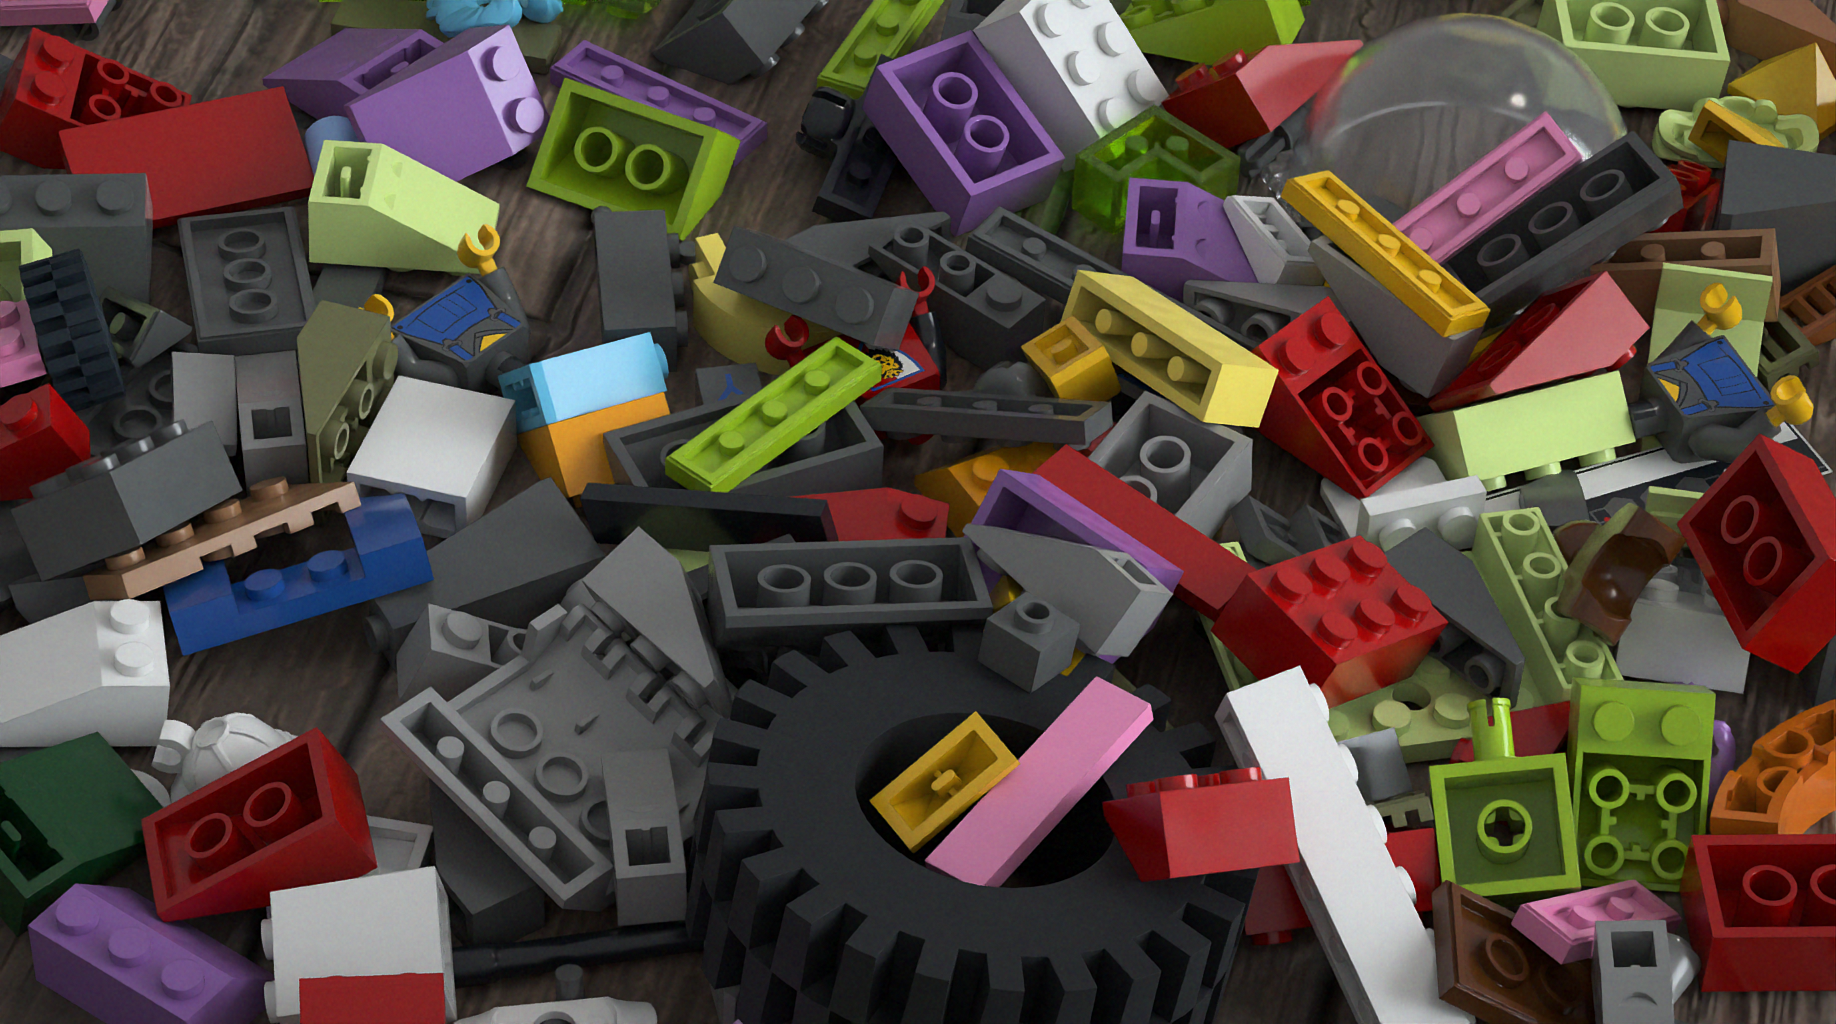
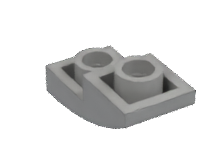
M172 352L170 368L172 392L171 423L184 419L188 429L213 421L227 456H236L237 399L234 355Z

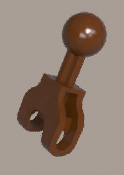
M1632 503L1622 507L1604 525L1585 519L1572 520L1560 525L1552 532V535L1568 568L1561 577L1565 580V583L1559 595L1556 610L1567 618L1576 620L1593 630V635L1603 643L1615 646L1632 621L1630 614L1642 590L1662 568L1670 566L1687 539L1644 509Z

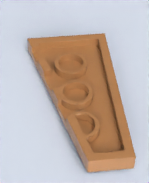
M283 476L260 481L249 487L251 496L241 501L238 499L224 500L203 511L204 518L193 524L185 521L156 536L155 542L144 547L139 545L104 558L106 565L83 575L90 600L134 598L203 570L200 557H202L203 561H216L231 556L235 557L257 548L255 538L268 537L284 531L285 533L292 534L314 525L311 515L313 511L336 510V513H344L359 507L361 502L355 483L288 484L286 477Z

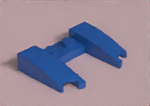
M404 493L359 497L361 506L343 513L354 545L353 548L344 551H323L311 557L307 562L281 570H260L251 574L246 580L234 584L230 582L224 559L203 561L202 557H200L203 570L163 585L169 614L183 656L433 581L434 577L423 538Z

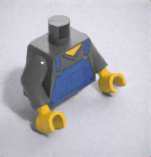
M483 224L478 231L479 243L483 246L484 250L476 248L467 233L460 240L457 249L459 260L469 268L478 269L482 277L477 279L474 275L467 273L391 324L392 343L398 346V360L394 370L396 378L399 375L491 395L498 389L501 390L498 380L499 375L528 365L530 325L521 300L505 268L501 267L498 269L492 258L500 245L499 235L492 226ZM371 295L364 304V309L358 307V309L390 316V322L393 319V307L382 295Z
M1713 283L1704 289L1700 296V305L1705 315L1698 323L1691 320L1670 345L1644 368L1639 399L1636 402L1627 404L1635 439L1655 435L1671 459L1681 464L1710 460L1733 463L1759 433L1773 439L1781 432L1780 425L1784 421L1791 425H1800L1807 422L1813 413V403L1797 376L1788 375L1781 378L1774 384L1769 394L1724 335L1714 338L1711 336L1716 328L1719 330L1732 329L1742 319V308L1736 296H1732L1726 302L1728 293L1721 283Z

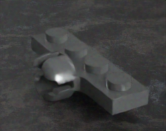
M1010 361L997 363L981 374L973 389L952 392L888 387L860 405L861 413L873 430L886 431L888 438L897 440L911 439L922 434L941 435L943 442L953 444L966 443L977 438L997 439V445L1001 447L1013 448L1026 446L1033 442L1053 443L1055 450H1060L1067 444L1076 451L1090 447L1091 441L1113 426L1111 402L1043 398L1041 396L1048 392L1047 383L1037 370L1019 361L1014 365Z

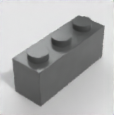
M665 210L594 213L595 266L602 344L650 332L653 343H658L665 353L669 372H677V347H688L687 312L675 311L677 307H684L683 273L671 272V269L680 268L678 233H667Z
M739 226L733 227L713 282L870 345L899 350L919 296L918 292L763 232Z

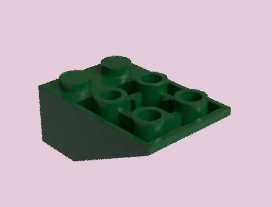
M99 732L0 763V917L17 937L28 931V925L75 883L99 885L147 854L141 819L164 807Z

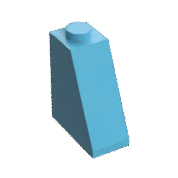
M647 332L532 363L499 375L498 380L503 397L516 401L517 434L549 424L665 392L667 388L664 379L668 378L669 370L663 349L658 343H653L651 333Z

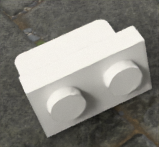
M1419 457L1369 497L1360 499V501L1327 478H1323L1320 488V495L1335 522L1340 526L1346 540L1361 535L1366 541L1373 543L1384 553L1424 527L1457 550L1473 547L1479 514L1484 513L1487 494L1477 475L1446 481L1436 462L1427 457Z

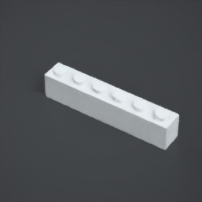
M1297 666L1226 693L1215 714V718L1238 768L1261 767L1263 780L1289 777L1300 862L1284 864L1357 1023L1476 1024L1474 1015L1439 999L1434 930L1424 928L1414 907L1417 898L1413 882L1402 866L1395 867L1384 844L1387 842V831L1380 813L1373 805L1366 806L1356 785L1358 770L1350 750L1344 744L1337 745L1328 726L1329 709L1320 688L1315 683L1309 684L1301 667Z

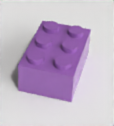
M971 30L876 67L862 109L936 212L944 211L951 217L950 231L954 237L976 229L998 206L1011 213H1015L1049 198L1065 157Z

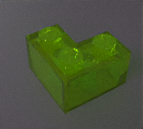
M1154 104L1075 155L1072 209L1109 233L1116 235L1125 229L1129 177L1189 182L1225 201L1227 196L1237 195L1241 157Z

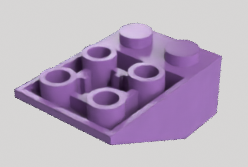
M345 28L262 78L263 85L268 89L283 86L288 101L317 120L328 116L348 118L343 107L344 105L444 43L422 29Z
M1129 177L1121 271L1183 303L1184 283L1189 279L1259 283L1224 210V200L1189 182Z

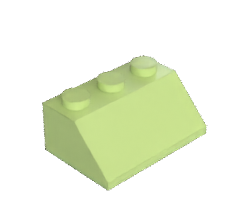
M1619 370L1578 379H1569L1415 417L1435 444L1424 455L1436 462L1446 481L1477 475L1486 491L1506 487L1505 475L1523 470L1526 481L1560 473L1562 471L1560 461L1574 457L1579 458L1580 467L1616 459L1614 447L1636 442Z

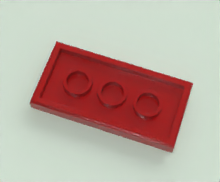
M283 86L61 130L57 134V144L67 174L146 173L153 205V229L176 225L177 219L233 213L309 197L314 181L312 168Z

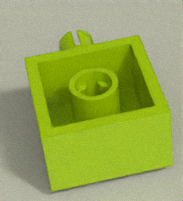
M1492 698L1493 726L1488 725L1486 700L1480 699L1469 702L1467 704V712L1470 716L1475 761L1429 766L1428 784L1434 816L1433 827L1435 830L1441 884L1448 880L1502 907L1520 906L1525 903L1579 892L1581 890L1565 753L1516 757L1509 709L1511 707L1510 700L1507 698ZM1507 821L1511 832H1521V834L1514 836L1511 846H1499V841L1496 837H1487V835L1494 832L1495 822Z

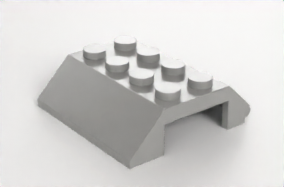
M557 604L529 622L521 654L450 701L446 702L430 686L382 717L378 727L562 909L601 912L616 901L613 878L614 865L611 859L601 754L668 748L685 853L692 845L715 729L707 732L695 745L692 741L706 725V721L670 686L660 689L649 701L647 696L661 681V678L624 642L617 644L604 658L601 654L616 638V635L584 604L577 605L568 615L567 611Z

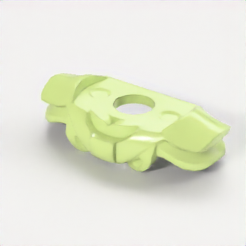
M1725 96L1720 99L1711 97L1700 99L1694 103L1692 112L1674 109L1664 111L1659 117L1652 140L1653 151L1659 158L1677 162L1679 160H1688L1710 168H1723L1724 165L1688 140L1703 106L1709 99L1770 131L1789 149L1817 153L1819 131L1816 122L1804 114L1778 115L1776 105L1770 100L1761 99L1755 102L1747 97Z

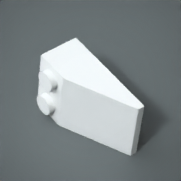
M132 599L93 601L0 635V747H51L94 732H99L111 747L157 746L164 721L167 720L170 690L160 601H137Z

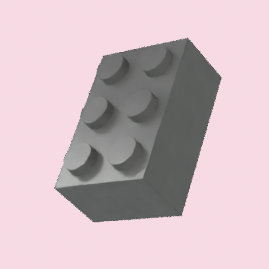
M184 419L178 420L150 432L147 437L139 440L132 438L101 451L100 455L65 469L66 472L30 486L29 488L34 498L11 509V513L41 581L142 545L243 491L213 421L188 429Z

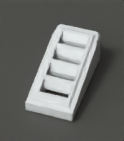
M1238 195L1226 197L1223 203L1224 210L1259 283L1323 285L1325 278L1307 251L1311 241L1273 197Z

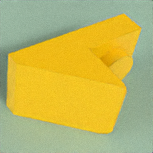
M1073 315L1021 346L1030 365L1040 373L1055 398L1106 402L1121 391L1120 383L1105 347Z

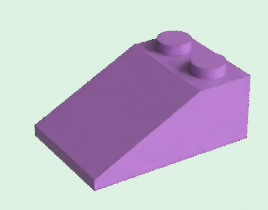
M509 24L468 28L343 106L359 142L384 144L456 182L514 155L545 134L550 120L548 111Z

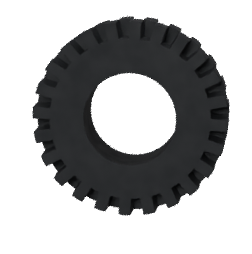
M885 624L876 658L850 630L836 633L823 638L817 665L796 650L780 656L772 662L767 687L749 679L734 695L730 720L720 717L712 738L686 872L687 892H689L685 915L686 930L690 941H705L701 969L714 990L740 985L735 1016L743 1024H783L792 1019V1024H1214L1221 1006L1260 868L1141 882L1104 817L1102 802L1127 798L1126 784L1154 781V779L1180 775L1197 774V776L1216 774L1221 771L1238 768L1236 765L1211 767L1217 740L1198 721L1165 731L1172 699L1147 683L1131 694L1151 704L1154 718L1152 722L1021 863L1050 884L1024 888H1003L977 885L943 876L911 861L891 847L905 843L869 800L975 711L1019 760L1096 676L1112 684L1115 665L1086 653L1068 676L1059 673L1030 694L977 661L983 637V626L951 624L944 652H929L916 624ZM987 793L928 842H942Z

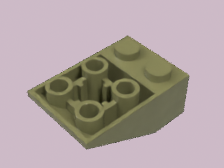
M321 299L297 336L309 482H347V470L394 385V370L398 360V346L392 343L390 316ZM313 511L314 525L323 527L332 511Z

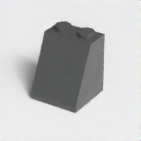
M1729 140L1711 231L1775 228L1781 280L1780 296L1788 294L1836 265V155Z

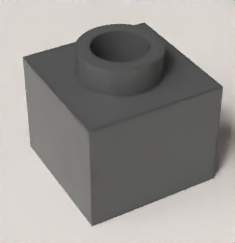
M1025 592L987 618L977 661L1031 694L1071 665L1080 623L1055 609L1050 603L1037 598L1029 592Z

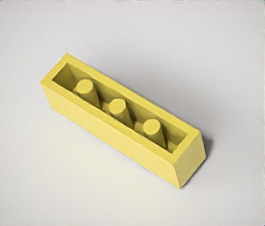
M1077 270L1060 322L1073 315L1103 344L1113 363L1200 421L1259 428L1279 371L1278 369L1132 276Z

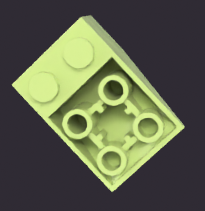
M324 140L308 200L309 262L386 267L396 272H407L415 269L445 271L456 276H464L467 273L480 274L478 269L469 268L459 260L457 255L458 244L464 234L467 233L471 238L472 244L476 248L484 250L483 246L479 243L478 231L483 224H488L496 230L499 204L384 144Z

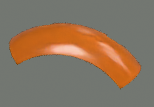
M1836 699L1797 714L1777 725L1755 741L1752 746L1751 756L1736 772L1729 770L1718 789L1710 815L1711 835L1803 834L1820 819L1836 810Z

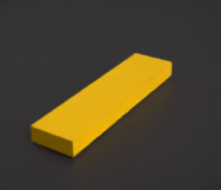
M1326 170L1287 179L1280 197L1442 337L1483 327L1490 312L1488 306L1332 172Z

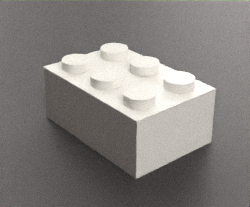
M1004 0L973 30L985 50L1064 155L1065 160L1062 165L1064 172L1111 156L1161 105V102L1169 96L1109 0Z

